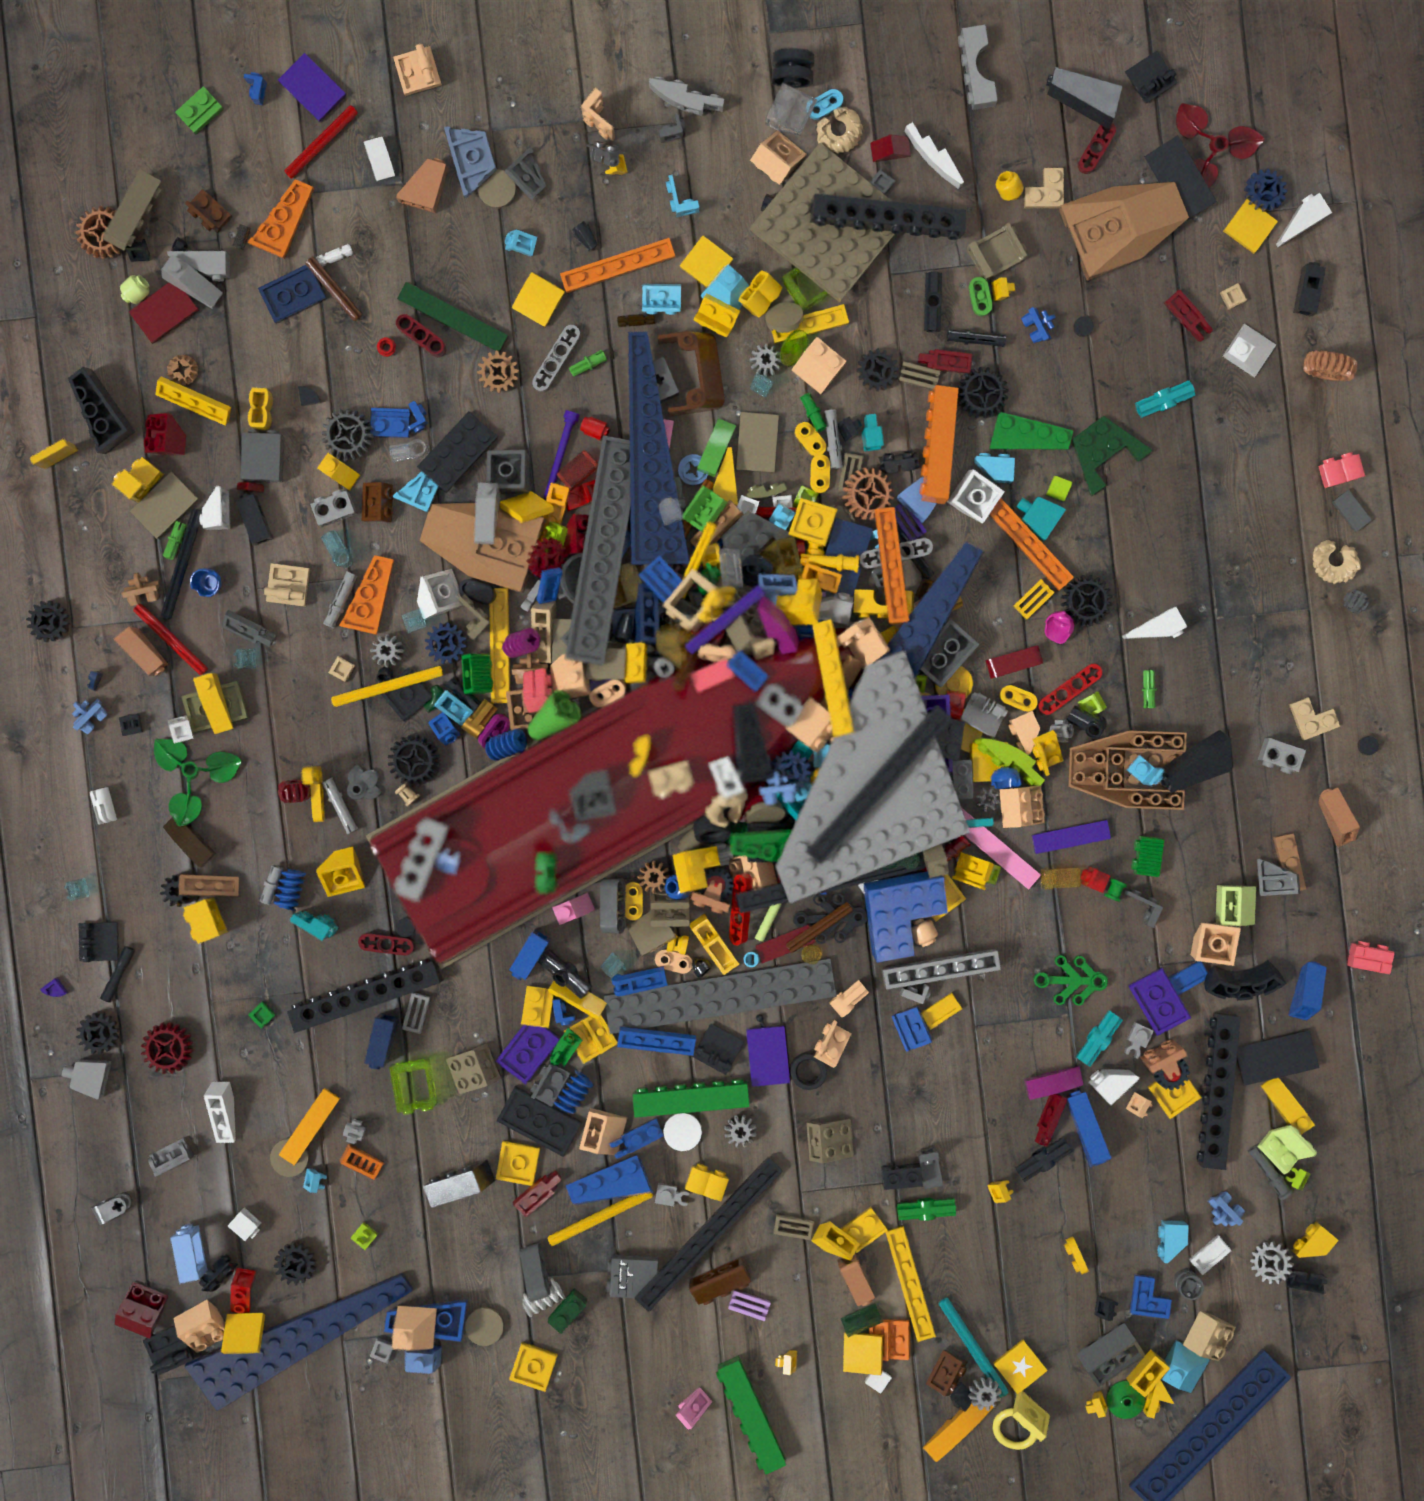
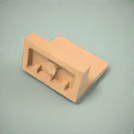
M595 88L581 105L583 121L590 127L595 126L599 130L598 133L607 140L609 138L613 141L615 139L614 128L599 116L603 109L602 93Z
M870 618L854 624L836 638L838 647L843 645L845 648L848 646L855 658L864 663L862 669L867 664L875 662L889 652V648Z

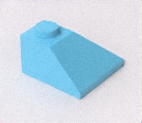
M726 265L700 296L704 298L707 293L739 310L742 306L738 301L739 297L749 285L730 265Z
M1176 1340L1164 1360L1170 1369L1161 1379L1179 1390L1191 1393L1210 1359L1200 1357Z

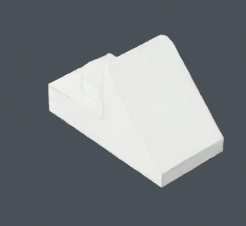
M728 757L710 763L709 767L717 782V791L725 799L743 792V788Z

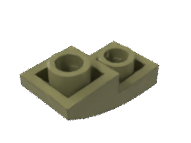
M777 482L769 486V491H766L763 485L759 487L757 484L748 489L749 493L746 494V497L753 500L768 499L787 492V488L784 483L779 485Z

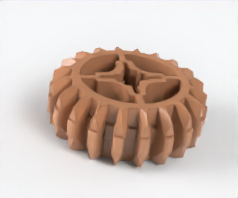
M99 206L97 211L95 207H92L91 214L85 211L86 218L80 217V220L83 222L82 224L77 223V227L81 230L75 232L80 236L77 241L82 243L81 248L86 250L88 255L93 254L95 258L101 256L102 259H106L107 255L113 258V252L120 254L118 247L111 243L108 244L109 242L103 240L105 233L103 229L106 231L108 227L106 219L112 220L116 210L112 211L110 207L104 209L103 206ZM89 236L97 238L99 247L91 244Z
M1312 351L1307 354L1304 360V371L1313 377L1345 382L1354 379L1357 372V361L1348 355L1336 352Z
M863 468L862 472L860 470L855 471L856 476L854 474L849 476L851 481H845V484L849 487L843 488L847 495L842 496V498L849 501L845 503V506H852L849 509L850 513L856 510L855 517L861 515L863 520L867 517L872 520L875 516V509L885 508V506L891 507L892 504L888 500H893L894 497L890 496L889 493L894 492V489L888 488L892 482H885L888 476L884 475L881 477V470L875 473V468H870L869 472L867 468ZM863 478H867V482L865 483L864 487L862 489H856V486L859 483V481H861ZM875 482L880 486L881 492L876 490ZM868 491L874 496L868 497L867 494L861 492ZM855 495L861 498V505H863V507H861L858 504ZM874 499H881L874 509L869 510V506L872 505Z

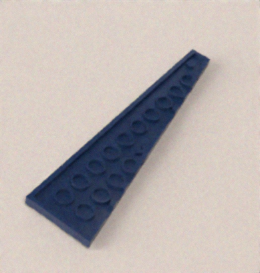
M628 332L632 565H650L659 555L668 565L689 564L648 332Z
M968 542L964 543L910 614L909 622L903 623L887 644L889 652L876 661L904 651L914 679L917 678L983 555V550ZM857 685L855 686V688L852 690V692H851V693L849 694V696H848L849 704H850V702H851V700H852V696H853V694H854V691H855Z
M403 1273L375 1286L365 1288L362 1292L348 1295L345 1299L338 1302L329 1303L326 1307L312 1310L271 1327L267 1331H263L260 1353L223 1354L221 1349H219L218 1352L210 1355L207 1354L185 1363V1368L215 1410L218 1411L413 1291V1288Z

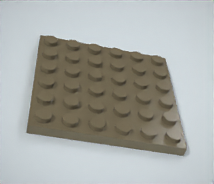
M819 143L751 225L749 230L840 303L895 234L891 233V231L874 232L872 229L855 230L853 227L836 228L834 225L817 226L815 223H810L811 199L814 193L893 201L822 143ZM827 209L829 214L835 215L833 210ZM846 211L848 216L854 217L852 212ZM865 213L867 218L873 219L871 214ZM884 215L886 220L892 221L890 216Z

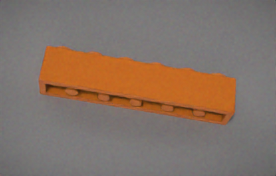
M935 385L928 394L930 409L927 410L926 421H929L924 434V438L927 439V445L923 449L925 464L922 465L921 476H924L919 490V494L922 495L921 501L945 504L949 499L958 388Z

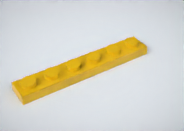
M832 620L813 624L833 735L837 738L853 734L855 732L834 623Z

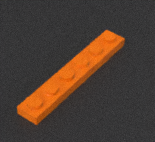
M670 238L560 273L566 293L676 257Z
M1000 498L989 516L1057 590H1061L1074 577L1003 499Z
M895 508L875 509L889 624L909 622Z

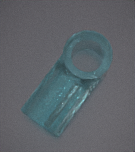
M334 529L325 533L321 539L330 553L333 563L341 568L350 567L353 562L352 555L347 551L337 531ZM345 554L346 561L339 563V556Z

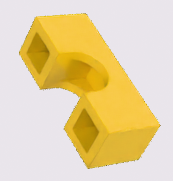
M854 590L853 613L858 615V618L867 619L870 616H877L878 619H888L887 606L876 603V592L874 590ZM905 591L908 616H910L914 610L913 591Z

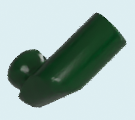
M439 685L431 687L432 699L423 705L428 713L437 708L434 704L444 693Z

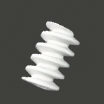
M552 1278L550 1279V1297L531 1302L528 1295L523 1293L524 1300H522V1304L529 1317L533 1316V1312L538 1314L540 1308L546 1310L547 1305L553 1306V1301L559 1303L560 1297L565 1299L561 1287Z

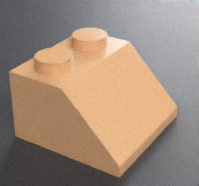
M777 130L759 145L750 161L758 169L765 172L772 181L780 185L792 174L807 154Z
M816 337L791 371L821 395L843 369L847 361Z
M562 654L550 665L552 692L556 690L563 691L570 696L569 699L591 695L590 680H586V663L565 660V654Z
M809 698L793 725L786 727V729L818 753L833 734L829 712L812 698Z
M1201 923L1193 938L1191 956L1196 961L1234 966L1241 928Z

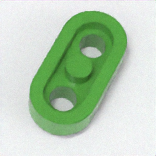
M976 277L971 280L968 286L972 309L976 315L986 316L992 310L988 282L982 277ZM979 285L981 291H976L975 286ZM979 304H984L985 309H979Z

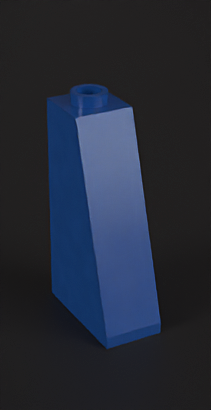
M1076 1091L1069 1094L1070 1098H1067V1104L1089 1167L1108 1162L1111 1156L1086 1092Z

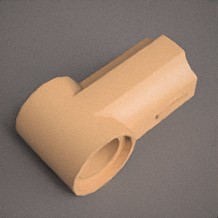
M857 980L844 992L837 994L829 1004L842 1018L869 992Z

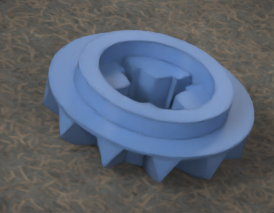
M691 454L684 457L679 463L678 473L685 483L693 486L701 484L708 475L697 471L698 477L693 473L686 474L690 470L689 463L691 462L694 467H697L701 456Z

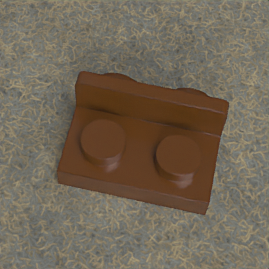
M203 189L190 203L188 201L185 202L189 207L187 211L195 219L199 216L203 220L201 224L209 232L213 229L218 233L233 217Z
M383 482L363 483L362 521L392 522V500L394 495L392 484Z
M943 1350L926 1385L943 1396L951 1395L958 1385L959 1378L965 1375L968 1361L965 1359L961 1360L947 1350Z

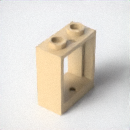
M692 569L663 606L667 609L666 614L674 620L676 618L682 621L680 625L687 631L692 629L697 633L705 623L698 617L703 611L704 606L691 621L674 607L694 583H697L708 593L716 587Z

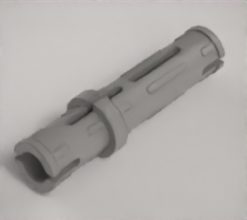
M837 410L824 411L829 446L827 447V452L830 455L831 469L843 467Z
M346 571L335 599L329 605L330 609L323 622L324 625L335 629L358 576Z
M333 777L322 782L321 784H323L329 796L328 801L332 802L346 833L349 834L357 830L358 827Z

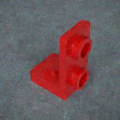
M1089 866L1083 870L1080 876L1081 884L1101 893L1104 892L1110 875Z
M236 1269L231 1283V1312L250 1313L251 1288L256 1277V1271Z

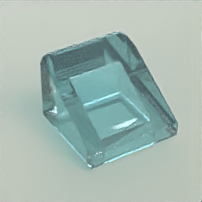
M756 373L750 389L763 397H767L773 386V381Z

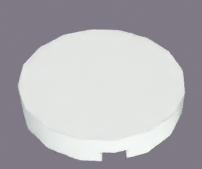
M690 1113L672 1115L666 1121L664 1127V1138L667 1144L678 1151H687L694 1148L700 1141L702 1134L701 1124Z

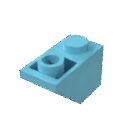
M979 453V456L974 458V463L991 482L1012 483L1014 481L1015 458H1010L1009 454H998V457H991L989 453Z
M1161 1220V1226L1158 1227V1236L1161 1238V1245H1158V1257L1164 1263H1169L1188 1245L1189 1225L1185 1221Z

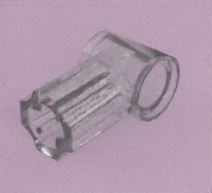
M420 439L389 446L390 457L393 463L417 458L424 459L430 453L429 446ZM420 444L423 445V452L416 454V447Z

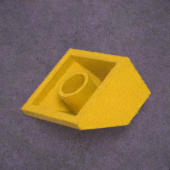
M353 847L334 851L316 870L328 897L365 888L359 860Z

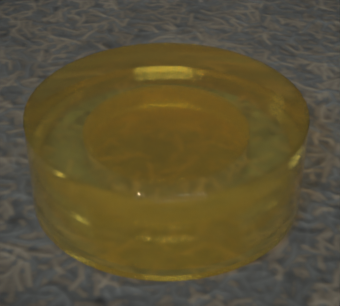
M815 945L805 946L802 950V959L805 963L814 965L821 959V950Z

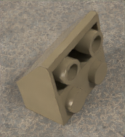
M608 641L604 665L599 666L586 663V680L625 679L626 644Z

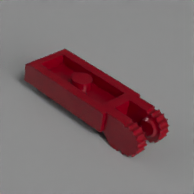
M1180 289L1164 302L1166 307L1199 342L1204 340V337L1195 327L1197 324H1200L1207 334L1213 332L1212 327L1204 319L1205 317Z

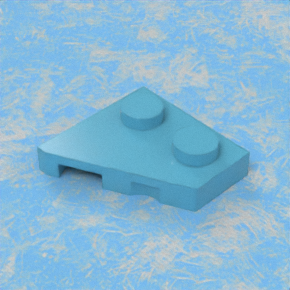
M420 472L405 487L396 492L393 498L428 512L439 487Z

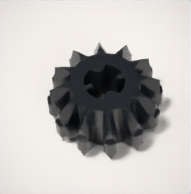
M175 874L172 875V879L166 878L165 882L167 884H161V888L165 889V891L160 892V895H166L163 901L167 902L170 900L169 906L171 907L175 903L177 907H181L182 902L188 904V898H192L193 895L174 893L176 890L174 888L179 887L178 876Z

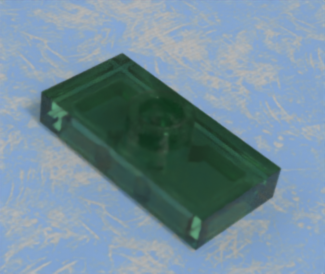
M876 1304L840 1318L848 1338L883 1323Z

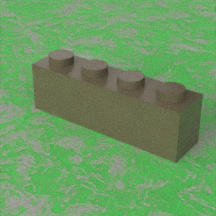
M139 169L108 225L103 240L123 251L127 245L131 247L136 238L133 235L135 230L140 231L144 220H142L143 215L149 214L153 207L151 204L152 199H157L162 190L159 188L160 180Z

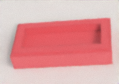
M726 659L690 675L698 694L734 678L733 672L726 666L728 664Z

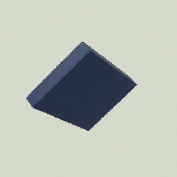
M307 265L258 288L275 324L327 299L317 277Z

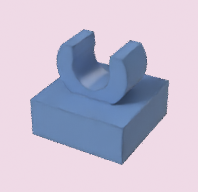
M445 849L444 854L440 853L436 868L455 875L458 869L459 853L456 852L455 856L451 857L448 856L449 849Z

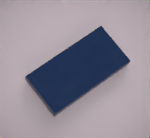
M836 518L825 556L838 557V555L843 554V556L856 557V555L860 557L863 552L867 551L873 529ZM860 564L858 565V573H855L854 570L838 571L837 568L821 567L842 575L837 593L835 594L847 593L850 597L854 596V590L856 589L862 568ZM822 590V592H826V596L833 594L831 592Z

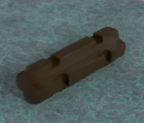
M643 314L628 315V317L618 316V327H626V325L641 326L645 323L653 325L655 324L654 314H646L645 316Z

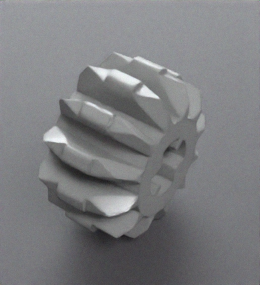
M765 344L764 349L758 345V352L752 351L751 354L754 357L750 358V362L755 364L751 366V369L758 368L757 375L764 371L763 375L767 377V371H769L773 376L775 375L773 368L778 371L780 370L778 364L782 363V359L777 357L781 355V352L773 353L776 348L775 346H772L769 350L768 344ZM766 356L769 357L770 363L768 364V362H766V364H763L762 357H764V359Z
M388 634L385 635V641L379 636L378 640L380 643L375 641L372 643L377 648L370 649V652L377 653L372 659L376 660L379 658L378 665H382L384 662L385 667H389L391 662L395 666V658L398 660L402 659L401 656H398V653H404L403 649H398L402 642L395 644L397 637L393 636L390 640ZM385 646L391 648V651H389L390 655L383 654Z
M734 1115L735 1122L732 1119H728V1123L731 1126L725 1125L724 1127L726 1131H729L725 1133V1138L731 1137L728 1141L729 1144L736 1141L735 1147L737 1148L740 1142H742L743 1147H746V1140L752 1143L753 1140L750 1136L756 1137V1132L752 1131L756 1129V1125H750L752 1123L751 1118L745 1121V1115H742L741 1120L738 1119L737 1115ZM739 1127H743L745 1132H742V1135H738L736 1129L739 1130Z
M980 1377V1382L974 1380L975 1386H969L971 1393L968 1395L972 1399V1405H978L979 1410L985 1407L989 1411L991 1405L996 1408L995 1401H1001L998 1395L1002 1393L1001 1389L998 1388V1383L996 1381L992 1382L990 1377L986 1381L984 1377Z

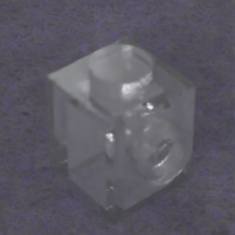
M672 497L661 500L658 509L664 526L683 520L677 498L672 500Z

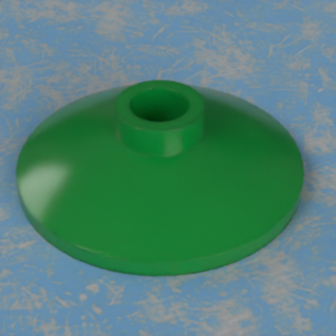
M1122 1380L1111 1386L1107 1393L1106 1401L1112 1414L1122 1419H1130L1142 1411L1145 1397L1134 1389L1128 1380ZM1126 1399H1130L1129 1404H1124Z

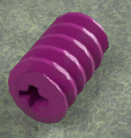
M526 628L507 635L502 645L503 652L510 658H516L536 651L540 645L539 633L533 628Z

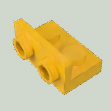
M706 293L693 320L701 326L715 331L718 335L728 337L736 323L740 310Z
M1054 730L1032 739L1034 744L1032 751L1035 758H1038L1036 760L1037 768L1039 771L1043 770L1046 776L1050 775L1048 767L1063 761Z

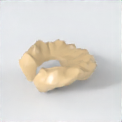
M837 107L833 110L834 116L838 121L845 124L846 132L841 136L834 135L828 118H823L817 123L816 131L818 132V144L822 143L831 152L839 154V152H849L850 149L858 145V141L861 140L863 135V126L859 115L854 110L847 107Z
M1330 540L1321 542L1313 551V567L1316 569V574L1318 573V576L1323 578L1324 581L1334 584L1343 581L1346 583L1349 579H1353L1357 570L1361 569V561L1357 557L1358 553L1355 551V548L1348 547L1347 545L1343 546L1340 551L1343 556V563L1335 567L1329 562L1330 554L1336 549L1335 542Z
M743 788V792L726 799L722 795H717L716 798H713L712 804L706 810L707 817L711 823L722 827L728 825L729 822L724 818L723 814L725 806L731 807L727 813L729 820L734 823L739 821L741 812L745 807L744 801L747 799L745 788Z

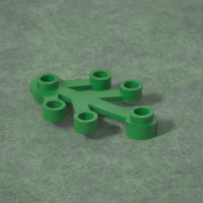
M1057 955L1054 963L1061 967L1069 976H1048L1044 972H1038L1033 977L1034 984L1039 988H1045L1048 984H1069L1061 993H1056L1053 996V1001L1057 1005L1064 1004L1065 999L1080 985L1088 986L1080 994L1073 995L1072 1002L1077 1006H1081L1093 991H1102L1108 985L1107 976L1102 972H1094L1086 963L1085 958L1080 955L1074 957L1073 963L1075 966L1081 967L1089 977H1081L1067 963L1063 955ZM1060 957L1064 959L1062 964L1057 963ZM1078 958H1082L1083 960L1081 965H1077L1076 963ZM1039 976L1044 977V981L1042 983H1039L1037 981ZM1096 978L1101 979V983L1098 985L1095 984ZM1057 996H1062L1061 1002L1056 1001ZM1077 996H1080L1082 999L1080 1003L1075 1002Z

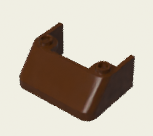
M693 331L658 335L659 345L678 342L679 347L684 351L695 350L700 388L692 389L688 392L686 396L687 406L668 408L669 417L722 408L725 398L717 342L714 335Z

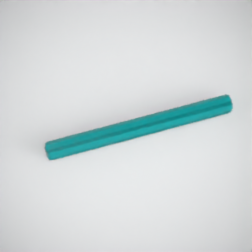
M947 1297L939 1302V1306L986 1378L990 1377L992 1382L996 1381L998 1383V1388L1002 1392L998 1396L1000 1398L1006 1396L1008 1389Z

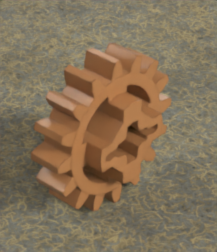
M497 350L494 356L489 352V358L482 357L484 363H478V366L482 368V370L477 371V374L482 375L479 381H485L484 388L491 386V392L495 388L498 393H501L502 388L507 392V386L514 387L515 385L512 381L518 380L515 374L519 373V370L514 368L518 364L517 362H511L512 356L506 358V352L500 355ZM495 359L503 360L501 363L494 364L492 362ZM492 366H494L497 369H500L502 367L501 372L503 373L502 375L505 378L499 375L494 376L496 372L494 371ZM509 366L511 368L510 378L507 376V368ZM486 367L490 369L488 378L486 377ZM497 380H502L503 382H505L501 385L493 384Z

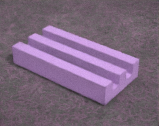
M734 1289L728 1309L765 1321L771 1301ZM736 1296H739V1297H742V1298H745V1299H748V1300H751V1301H754V1302L763 1304V1305H765V1307L763 1308V1307H760V1306H757V1305H754V1304H751V1303H748V1302H745V1301L736 1299ZM736 1303V1304H739V1305H742V1306H745V1307H748V1308H751V1309H754V1310H757V1311H760V1312H763V1313H762V1314H759V1313H756V1312H754V1311H751V1310H748V1309H745V1308H742V1307H739V1306H736V1305H733V1304Z

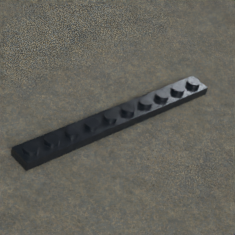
M935 705L805 852L822 865L952 718L939 706Z
M923 852L913 854L810 896L925 869ZM782 882L735 893L740 913L789 902Z
M767 1157L634 1297L635 1300L650 1312L778 1177L782 1170Z

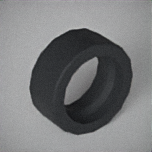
M707 816L697 819L693 825L696 841L714 844L727 840L731 836L729 819L724 816L729 822L726 827L711 823Z
M811 1052L801 1053L795 1057L790 1069L792 1080L798 1087L804 1090L817 1089L824 1083L827 1076L825 1063L815 1058V1053ZM805 1060H813L820 1068V1074L813 1082H804L798 1076V1066Z

